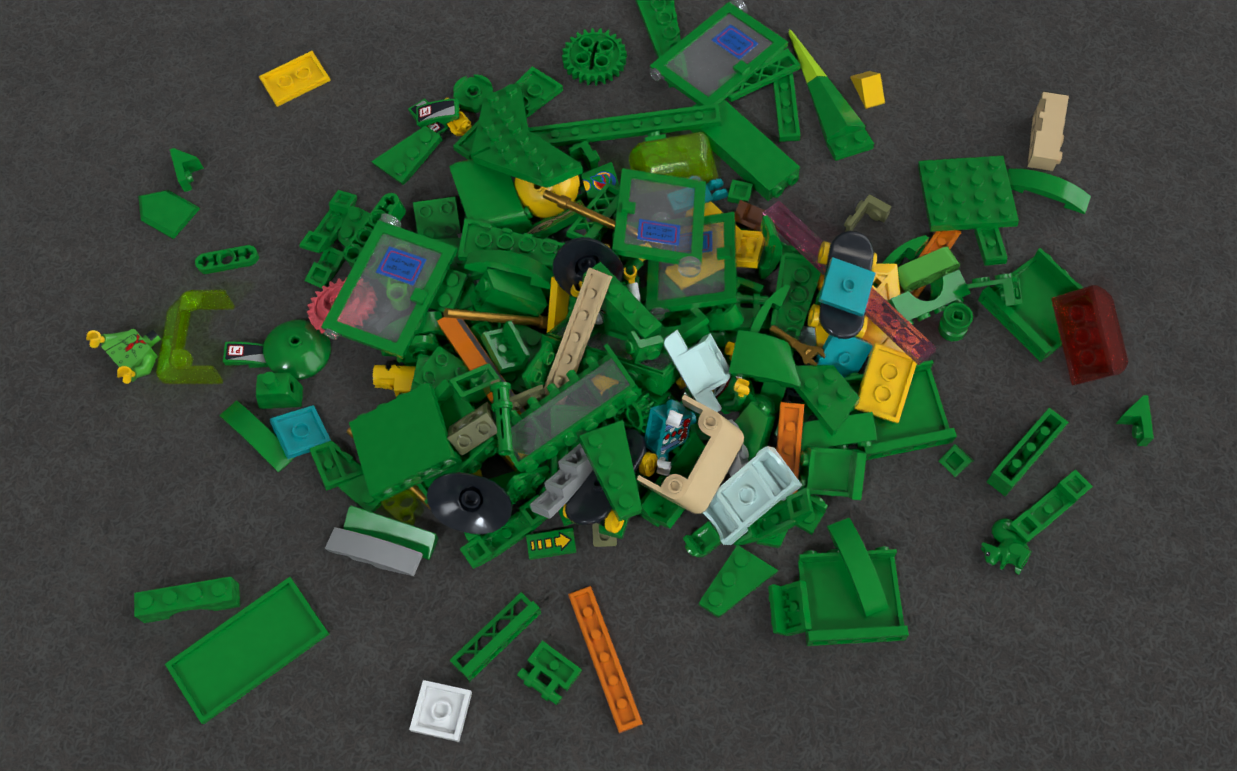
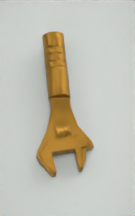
M775 325L770 328L769 333L778 339L788 342L790 347L794 348L801 355L805 365L809 363L817 366L818 364L813 360L817 354L825 358L821 347L803 344Z

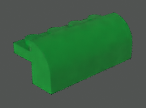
M689 431L687 440L669 452L668 461L671 462L669 475L678 474L688 479L706 446L696 433ZM657 468L652 476H642L660 487L668 477L656 473ZM640 484L638 493L642 511L639 515L656 527L662 525L671 529L685 509Z

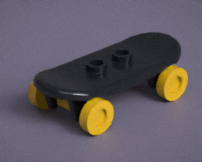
M857 231L842 232L835 237L832 243L823 241L818 253V263L826 265L825 276L832 257L874 272L877 262V254L874 253L871 242L864 234ZM820 302V305H812L808 316V326L816 328L820 321L824 330L838 339L862 338L867 329L868 317L865 316V312L861 317Z
M625 428L634 474L639 469L641 475L652 476L657 468V455L646 452V441L639 431L633 428ZM592 470L581 487L563 506L564 517L575 524L592 525L598 523L601 526H605L607 531L618 533L624 523V520L618 522L594 470Z

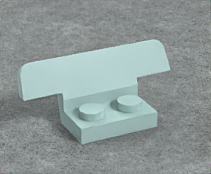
M678 329L664 339L665 349L694 400L716 412L720 411L722 407L712 390L729 380L731 376L729 374V365L711 333L702 337L698 344L688 349Z

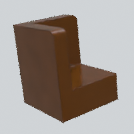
M740 200L735 211V221L759 231L762 217L767 212Z

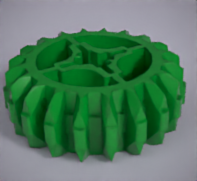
M626 383L613 385L610 389L603 392L602 397L605 401H608L628 386ZM642 393L634 403L618 410L615 416L602 421L599 427L623 420L625 428H633L639 431L645 438L650 409L655 401L647 399L649 393Z

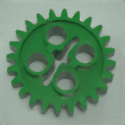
M592 28L591 32L588 33L584 29L583 35L577 32L576 38L570 37V42L565 43L566 48L562 49L564 69H567L568 75L572 74L573 80L579 77L580 84L584 80L587 81V85L591 81H594L595 86L598 85V81L605 84V79L613 81V75L619 77V71H624L627 58L625 44H622L621 38H616V34L610 36L609 30L602 33V28L598 32H595L594 28ZM596 44H598V45H597V53H595V46H596ZM592 59H594V66H593V69L591 70V67H592Z

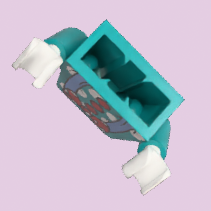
M668 400L666 405L650 409L644 438L646 447L657 455L658 467L656 473L669 476L671 470V462L668 461L669 452L687 440L690 426L696 423L695 414L685 409L682 403L675 400Z

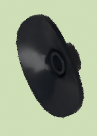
M580 237L566 242L557 251L553 259L552 271L555 280L571 296L572 285L575 286L577 291H580L581 289L578 284L583 280V274L588 271V268H593L600 262L620 282L624 276L623 264L617 254L604 243L592 238Z
M461 472L447 473L436 478L428 488L427 501L432 513L441 523L452 529L471 534L492 533L503 527L511 517L512 503L509 495L501 486L485 477Z

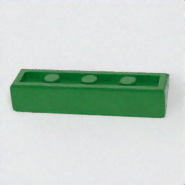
M352 505L348 509L343 528L344 530L368 535L421 552L423 554L422 558L430 560L439 539L436 533Z

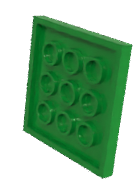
M1003 156L925 160L918 162L930 232L967 230L981 227L1000 228L1018 226L1019 219Z

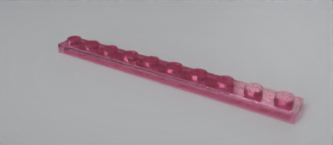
M777 201L765 210L763 216L767 215L772 219L777 232L825 276L826 265L818 263V253L823 241L781 201ZM871 288L865 315L915 363L920 365L935 353L937 347L874 288Z

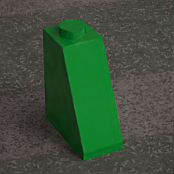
M763 401L751 402L735 421L744 435L743 444L749 453L748 461L752 460L761 449L767 447L776 418L771 413V407Z

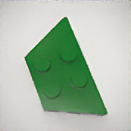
M834 365L796 366L802 386L801 388L794 389L830 435L834 436L840 425L849 417V413L857 406L860 397Z

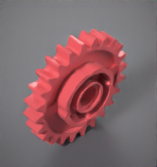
M340 278L335 284L329 282V287L322 286L323 291H316L317 297H312V303L308 304L310 310L307 313L311 324L316 330L319 329L322 334L327 332L328 336L334 331L324 329L321 326L345 283ZM364 279L357 282L337 320L338 322L355 328L358 325L363 327V321H367L369 315H375L373 309L378 308L376 304L378 299L374 288L371 287L369 282L365 283Z

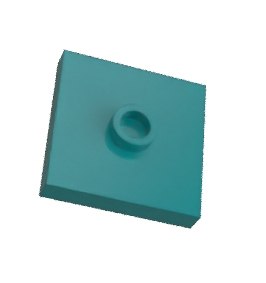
M832 257L818 301L862 317L876 273Z
M829 335L822 347L825 358L818 354L814 361L818 365H834L843 378H845L848 374L859 372L873 345L858 337L838 339Z
M314 405L270 418L272 428L287 459L309 453V448L331 441Z

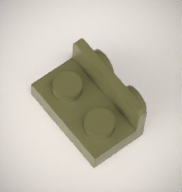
M488 402L449 426L447 439L460 455H464L497 434V426L492 419L493 410Z

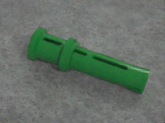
M496 382L490 385V391L493 393L491 409L496 414L498 454L506 456L514 453L510 411L513 408L509 396L511 384L508 382Z

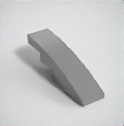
M578 444L558 461L560 470L545 482L546 491L530 504L532 512L549 519L552 518L587 479L593 468L581 444Z
M334 527L325 547L329 552L348 556L353 560L372 564L380 569L410 576L415 575L423 556L421 552L401 545Z

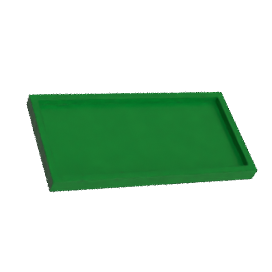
M288 577L165 663V666L197 718L204 725L329 635V632L292 578Z

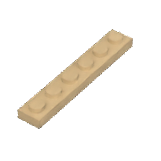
M588 268L544 387L546 396L550 394L547 390L549 384L554 383L559 388L570 381L566 376L568 371L574 370L577 372L612 276L593 268ZM567 397L555 405H565Z

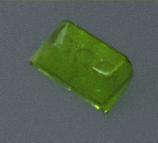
M702 132L641 142L632 149L629 155L630 170L705 181L706 184L711 180L718 179L710 141ZM633 179L636 197L689 188Z

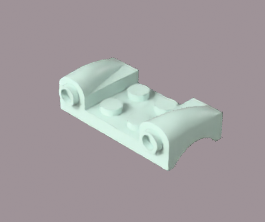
M767 446L761 449L752 460L719 487L708 509L703 514L716 528L723 545H732L748 531L747 528L780 500H786V497L792 495L802 484L776 449Z

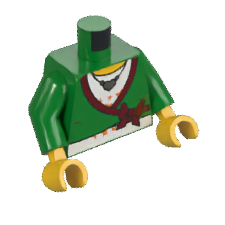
M728 342L725 346V354L730 355L726 358L729 367L735 346L733 342ZM730 376L726 383L712 390L722 407L721 411L723 414L739 412L751 402L757 401L752 380L749 377Z

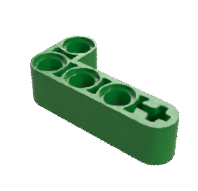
M387 193L380 199L345 247L343 256L351 268H353L378 220L397 226L404 217L406 209L395 193ZM382 235L362 275L373 280L384 276L376 273L381 263L377 252L389 235Z
M735 303L698 308L708 318L709 323L707 325L710 331L736 329L744 322V316ZM688 309L676 311L678 319L672 320L670 317H667L661 321L662 327L677 326L681 324L682 318L694 315Z

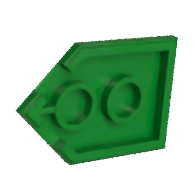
M169 190L138 196L141 221L172 239L181 232L200 210V207Z

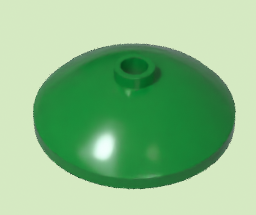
M291 320L278 325L268 334L263 346L264 359L270 370L274 373H290L296 380L306 379L320 372L327 364L331 353V343L327 333L324 332L322 334L319 329H315L310 321Z

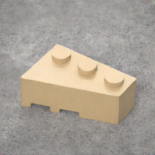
M1047 92L1042 93L1032 118L1028 167L1053 171L1056 164H1060L1062 159L1060 147L1064 139L1063 128L1069 96Z

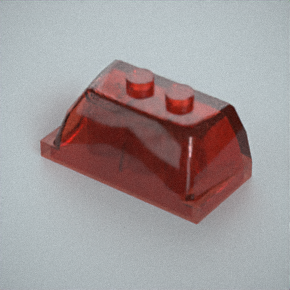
M1091 285L1051 298L1072 386L1119 375L1125 371L1128 365V358L1113 298L1105 289L1097 285Z

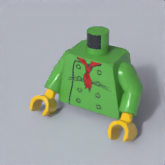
M135 329L111 334H100L98 331L91 330L87 333L86 340H90L89 345L92 348H97L100 343L102 344L101 347L119 366L117 378L123 377V382L128 384L131 381L134 382L139 377L151 373L155 359L158 357L151 347L158 343L161 338L154 330H151L143 337Z

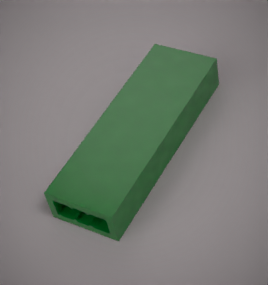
M726 100L719 103L721 126L690 130L747 183L753 184V188L767 201L773 197L778 198L787 186H793L799 180L800 166Z

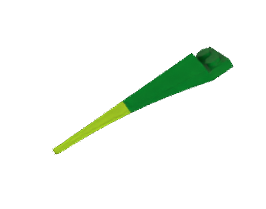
M789 29V37L801 65L826 145L834 160L838 161L872 150L874 142L867 133L864 123L796 35Z

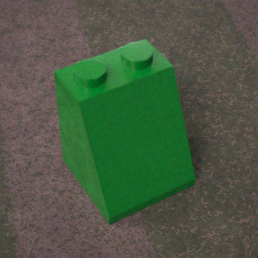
M487 269L470 294L471 303L474 304L475 310L479 312L539 317L548 305L542 288L530 285L532 277L499 269Z

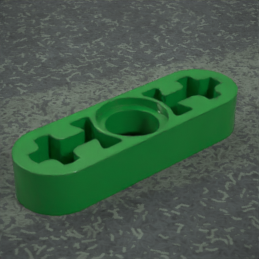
M245 245L200 254L195 260V265L202 274L216 273L252 266L258 262L259 254L255 247ZM251 252L250 258L246 259L247 253ZM227 256L233 257V259H232V261H231L230 263H228V264H223V263H222V260H223L225 257H227ZM208 260L209 263H207V266L204 267L203 264H205V261Z

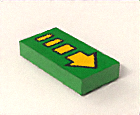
M573 528L526 535L530 560L577 553Z

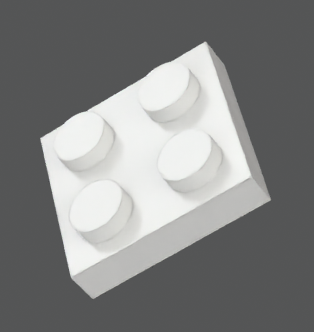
M423 680L409 730L459 742L472 691Z

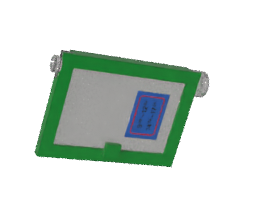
M731 0L650 65V75L655 81L662 78L699 106L721 103L788 46V41L748 15L747 6L743 0Z
M622 168L612 250L621 256L678 264V271L684 277L692 278L699 275L702 264L706 182L701 181V178L698 176H691L689 179Z
M728 212L704 216L702 264L696 265V262L680 260L679 264L648 260L646 309L657 320L663 319L665 312L737 303L735 213ZM656 214L651 218V221L680 225L679 246L663 244L662 249L691 254L693 218L672 221L666 214Z
M382 214L321 326L325 330L324 334L334 340L339 335L403 359L458 251L457 247L400 228L402 224L397 218L389 214Z

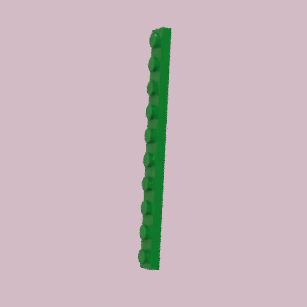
M719 103L530 127L528 129L531 133L557 147L573 145L584 141L589 143L644 136L657 131L668 133L721 126Z

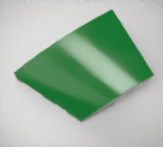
M738 330L729 368L731 376L754 378L758 382L778 383L780 387L801 388L802 385L788 342L765 334Z

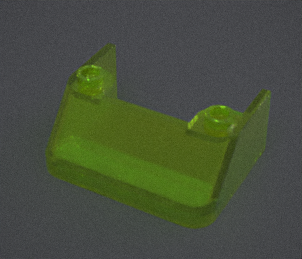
M188 290L168 308L156 375L162 383L223 384V379L213 365L192 366L193 357L189 351L185 350L191 311L234 309L235 305L225 290Z

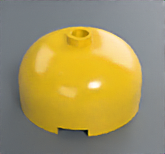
M577 175L557 185L545 188L515 177L514 185L521 203L524 207L528 206L533 216L548 218L558 215L565 210L557 207L556 203L543 198L545 190L559 196L565 195L571 198V201L576 202L580 181Z

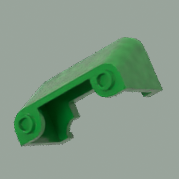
M473 159L459 161L449 166L467 219L488 223L492 227L500 229H512V232L521 233L533 227L530 219L533 217V214L529 211L528 206L524 207L521 203L510 175L476 164Z

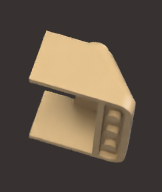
M684 395L682 397L683 405L700 414L698 420L699 428L704 434L710 436L701 456L688 479L678 474H672L664 480L661 487L640 475L637 481L644 487L691 513L701 514L708 509L741 449L744 435L738 427L718 412Z

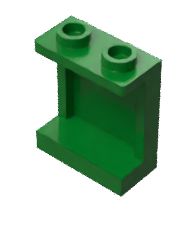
M805 445L804 452L802 451L800 456V464L803 467L802 475L798 477L799 482L802 484L799 489H809L810 496L811 494L844 496L852 500H861L867 453L859 449Z

